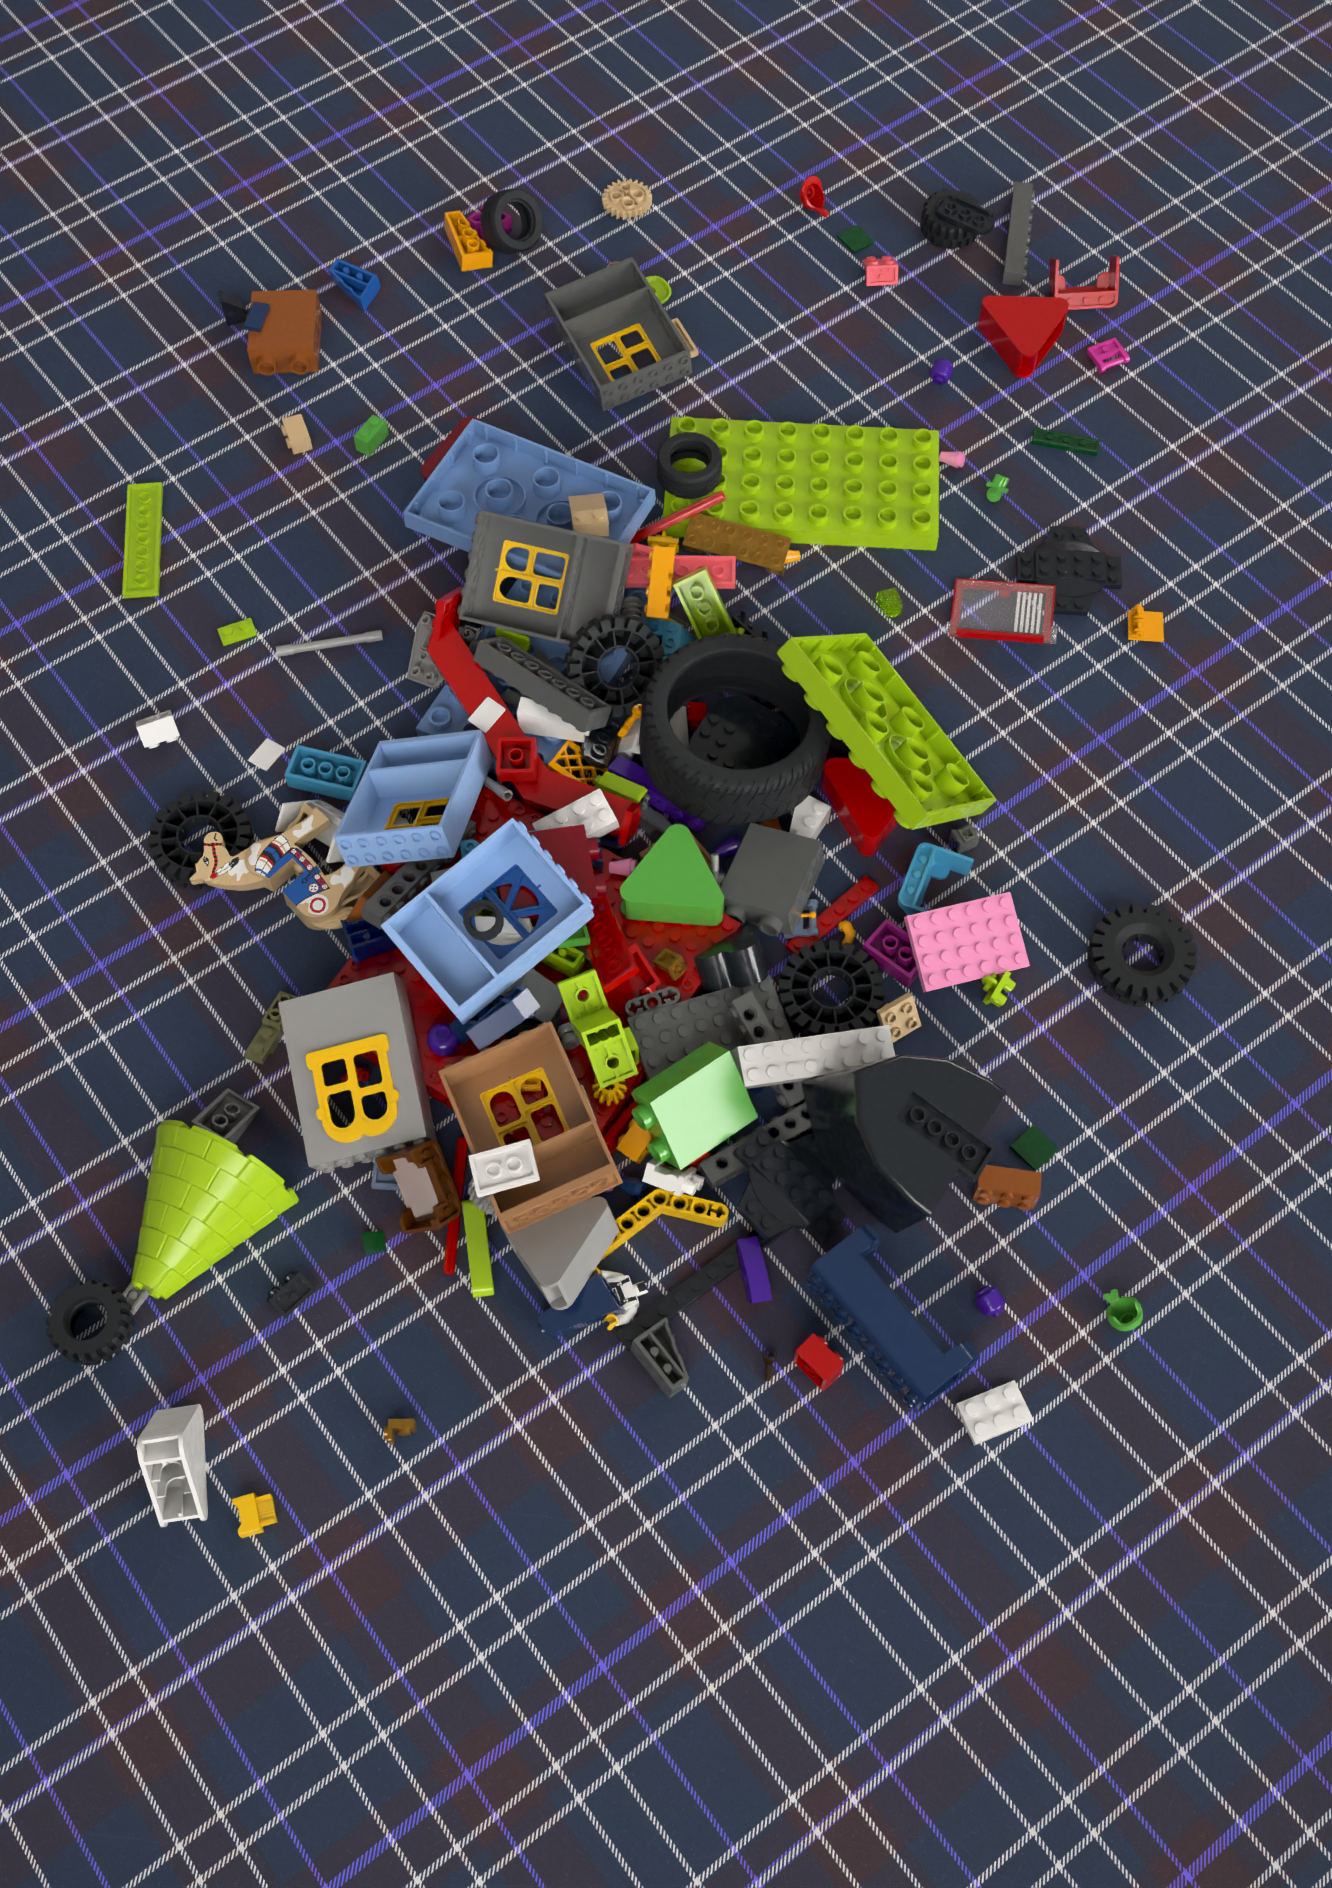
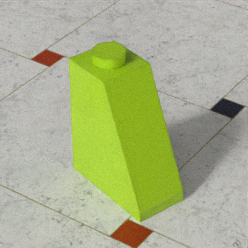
M608 771L603 776L598 775L593 781L594 787L635 803H639L648 791L645 787Z

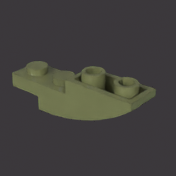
M282 991L278 993L262 1019L263 1024L244 1053L246 1059L264 1064L268 1055L274 1053L284 1034L278 1003L297 998V996Z

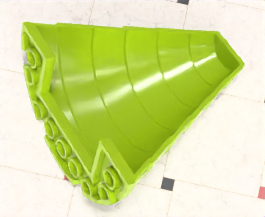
M162 1121L156 1130L142 1226L139 1232L137 1254L135 1255L130 1285L138 1290L143 1288L149 1291L148 1294L156 1299L161 1297L166 1300L194 1278L211 1268L214 1263L234 1251L236 1246L277 1219L278 1215L294 1204H297L299 1199L296 1193L291 1188L286 1190V1187L283 1185L285 1181L271 1168L251 1154L246 1157L243 1156L244 1154L237 1149L238 1146L195 1125L190 1129L182 1121Z

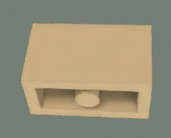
M298 414L283 418L281 430L283 436H287L285 441L288 449L291 448L293 454L313 449L302 415Z

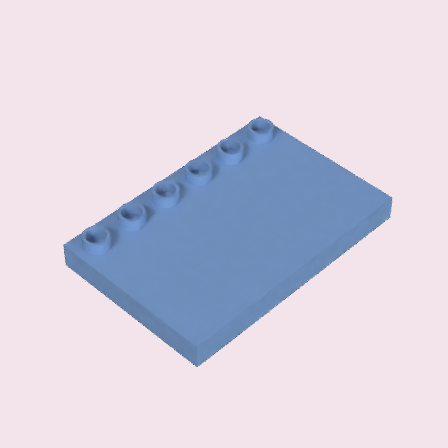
M472 419L404 510L403 516L405 527L469 552L473 547L472 534L474 531L476 532L477 524H475V518L480 510L573 530L568 496L603 493L609 520V536L604 538L630 543L655 505V489ZM519 547L511 548L506 554L507 565L514 570L524 572L527 567L529 551ZM539 552L536 555L533 572L539 576L560 580L563 576L565 559Z

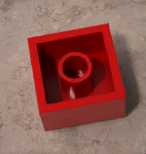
M498 737L496 761L498 780L537 781L538 745L536 738Z
M813 1333L795 1350L793 1362L824 1392L841 1375L844 1363L839 1353L836 1351L832 1352L827 1347L828 1343L821 1336L817 1337Z

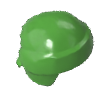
M1112 1289L1110 1294L1106 1293L1103 1295V1298L1109 1303L1106 1309V1316L1112 1327L1119 1331H1130L1141 1324L1143 1310L1136 1298L1119 1297L1117 1289Z

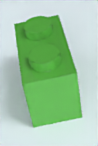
M372 415L353 436L356 450L370 457L389 435L387 421Z

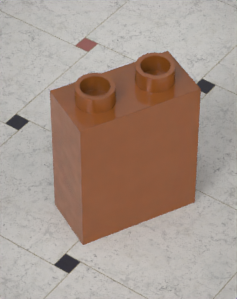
M317 290L252 291L251 307L253 302L270 305V311L261 332L249 331L247 351L253 374L295 373L301 375L307 372H319L322 311Z

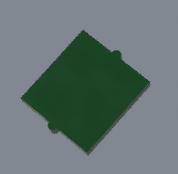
M858 224L850 229H846L845 232L837 236L854 254L863 249L865 250L866 247L875 243V240Z
M1034 1125L1024 1134H1020L1019 1139L1010 1146L1035 1172L1045 1163H1049L1050 1158L1059 1151Z

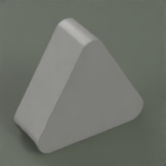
M602 1197L588 1198L509 1235L501 1225L514 1253L550 1306L556 1310H564L573 1304L619 1232L609 1205Z

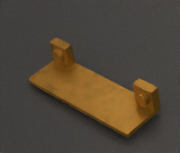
M698 513L690 518L682 545L685 550L698 554L705 551L720 556H736L738 561L764 567L768 573L783 576L785 572L784 563L791 544V538Z

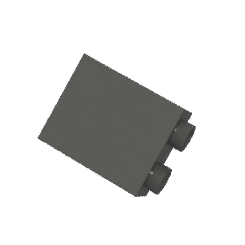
M750 823L720 888L724 895L723 914L740 922L741 926L744 922L756 925L760 931L770 936H778L780 932L792 936L825 863L822 842Z

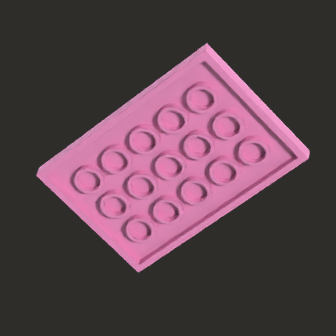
M1010 892L904 917L923 993L980 979L985 975L991 976L992 973L1000 974L1006 970L1012 971L1030 966Z

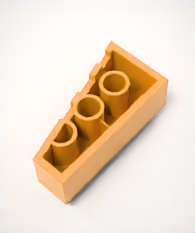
M461 211L445 212L444 228L461 271L492 267V250L488 249L484 240L478 237L477 231L470 227L469 221Z

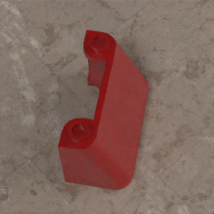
M636 943L628 946L639 968V972L608 993L603 990L608 1007L613 1012L641 994H649L656 991V986L661 983ZM581 990L577 997L579 1000H584L588 993L586 990Z

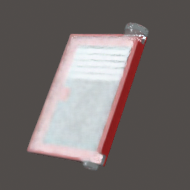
M956 578L951 621L946 624V632H949L951 637L1056 644L1058 626H1052L1056 586Z

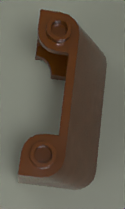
M424 1141L383 1154L375 1159L382 1174L393 1173L407 1208L401 1213L399 1218L404 1235L440 1229L461 1214V1201L437 1141Z

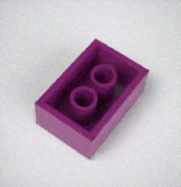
M886 918L863 944L862 950L868 954L869 961L873 959L880 969L908 988L919 975L909 935Z

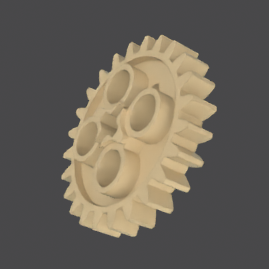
M624 178L623 182L618 179V183L612 182V186L607 185V189H604L602 205L607 213H611V217L616 215V219L622 217V220H625L626 217L631 220V217L637 219V215L643 217L642 213L647 214V210H650L652 205L651 190L648 189L647 185L643 186V182L638 184V180L632 182V179L626 181Z

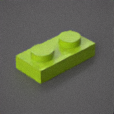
M251 618L217 629L223 646L257 635Z

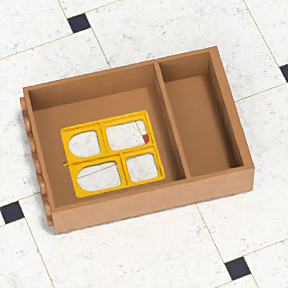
M551 1021L541 1023L535 1029L523 1031L517 1037L505 1039L499 1045L485 1048L474 1056H467L454 1065L449 1064L438 1071L472 1155L505 1146L504 1136L521 1127L527 1128L532 1139L540 1181L489 1195L499 1222L508 1235L623 1183ZM538 1078L545 1084L548 1096L529 1105L525 1104L521 1095V1087L528 1079ZM508 1092L515 1099L521 1118L508 1125L499 1127L491 1111L490 1102L495 1094ZM552 1104L564 1127V1132L546 1141H542L532 1121L531 1113Z

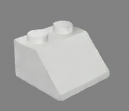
M171 710L136 721V727L144 748H155L160 745V742H172L177 740V736H180Z

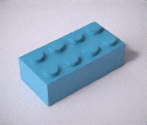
M297 745L284 776L288 787L351 801L368 765L367 761Z

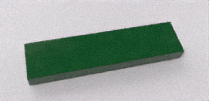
M1034 428L1031 444L1097 456L1100 440Z

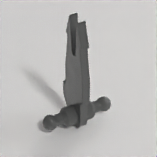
M645 794L643 800L638 803L641 805L639 810L642 811L640 820L646 819L653 826L665 832L672 824L660 813L655 812L649 807L650 795Z

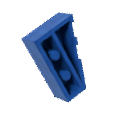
M336 258L329 268L333 282L365 311L381 288L377 275L339 258Z

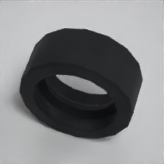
M477 900L466 908L463 915V924L467 932L474 939L488 941L495 938L502 931L504 917L499 907L492 901ZM482 909L491 910L495 915V924L487 931H478L472 925L473 915Z

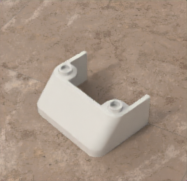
M321 800L282 803L275 828L276 832L285 831L289 824L297 818L301 806L306 802L313 810L317 807L330 820L331 827L315 837L330 847L326 862H344L334 840V835L345 813Z

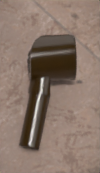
M766 1349L763 1354V1361L766 1363L765 1381H771V1367L776 1359L775 1350L771 1358L766 1356Z

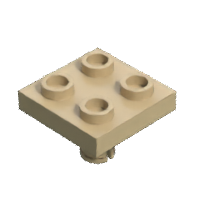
M909 992L891 1003L884 1004L882 1008L876 1011L880 1025H889L892 1042L922 1026L913 995Z

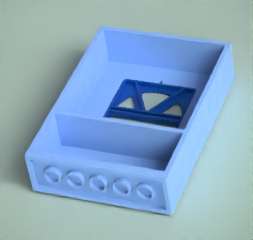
M514 818L510 819L380 925L463 1025L594 917L592 911L594 907L589 897L584 892L581 894L572 878L568 880L564 869L559 864L556 865L553 862L549 852L546 849L543 851L539 846V841L533 835H529L525 825L521 821L517 823ZM512 884L504 904L492 889L501 885ZM521 885L527 887L536 895L539 902L538 906L511 911ZM486 895L490 901L499 907L502 915L523 939L509 945H496L488 941L474 939L467 932L463 924V915L466 908L471 903L482 900ZM474 914L472 917V925L476 929ZM538 914L537 924L530 933L517 919Z

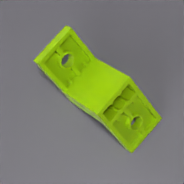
M591 969L558 982L557 986L575 1037L586 1049L600 1089L639 1074L620 1018L608 1007L596 970ZM581 990H586L588 993L584 1000H579L577 997ZM610 1057H617L615 1066L610 1067L607 1065Z

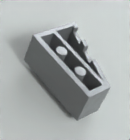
M665 1317L635 1338L630 1350L668 1399H670L686 1387L689 1376L682 1357L677 1350L667 1317Z

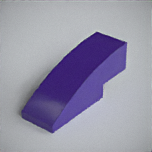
M757 1236L736 1239L742 1281H745L747 1302L753 1304L772 1300L768 1273Z

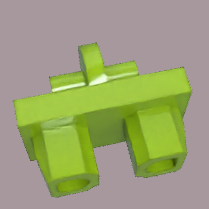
M1008 970L1004 974H998V976L992 973L991 976L985 975L982 978V983L985 985L983 990L988 991L982 1001L986 1005L993 1003L1001 1007L1005 1004L1007 997L1000 993L1003 989L1009 993L1016 985L1009 978L1011 973Z

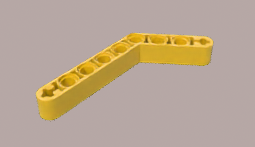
M656 1189L615 1220L619 1232L616 1236L617 1238L611 1243L602 1259L661 1214L714 1227H723L727 1224L729 1210L722 1203L685 1194L679 1197L674 1195V1192ZM663 1198L665 1201L662 1204H657L654 1200ZM676 1203H683L685 1206L678 1209L674 1205ZM701 1207L705 1211L701 1214H698L694 1211V1209ZM641 1210L649 1212L646 1216H640L638 1213ZM718 1213H722L720 1218L716 1217ZM626 1222L633 1224L629 1229L622 1227Z

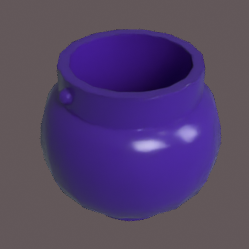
M438 1023L427 1034L429 1049L436 1055L450 1056L457 1052L460 1041L450 1029V1023Z

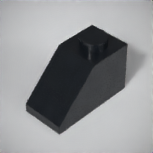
M221 290L217 291L227 326L245 322V314H247L245 304H241L238 297Z

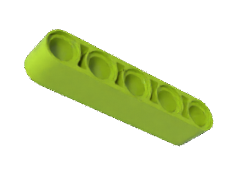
M464 1200L462 1201L473 1298L494 1295V1285L485 1212L483 1210L479 1211L478 1206H473V1201Z

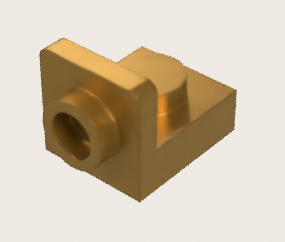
M664 948L653 960L654 965L668 972L674 981L687 970L682 956L667 948Z
M388 1419V1426L384 1427V1439H387L389 1445H394L395 1432H398V1435L408 1436L411 1435V1432H416L417 1423L415 1419Z

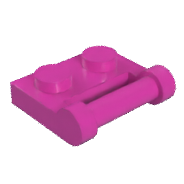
M1116 338L1091 346L1086 351L1099 373L1115 365L1125 364L1130 361L1128 353ZM1116 355L1120 356L1108 362H1103V360L1114 357Z

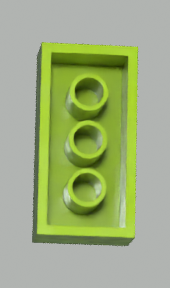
M706 566L673 581V587L699 640L703 637L715 636L716 634H736V629Z

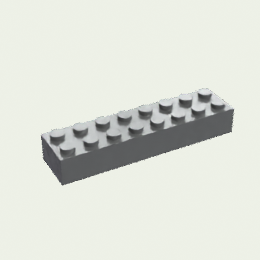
M503 636L479 640L473 660L480 667L491 671L495 677L503 679L507 685L515 687L521 694L529 696L536 704L542 705L550 713L558 715L562 721L570 723L579 732L585 733L606 726L612 706Z

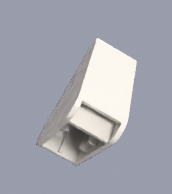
M200 1404L157 1410L138 1438L137 1454L161 1527H166L168 1522L200 1518L201 1521H205L208 1517L202 1407Z

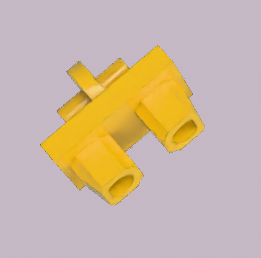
M663 530L662 535H656V537L648 536V547L675 548V555L679 553V539L667 536L666 530Z

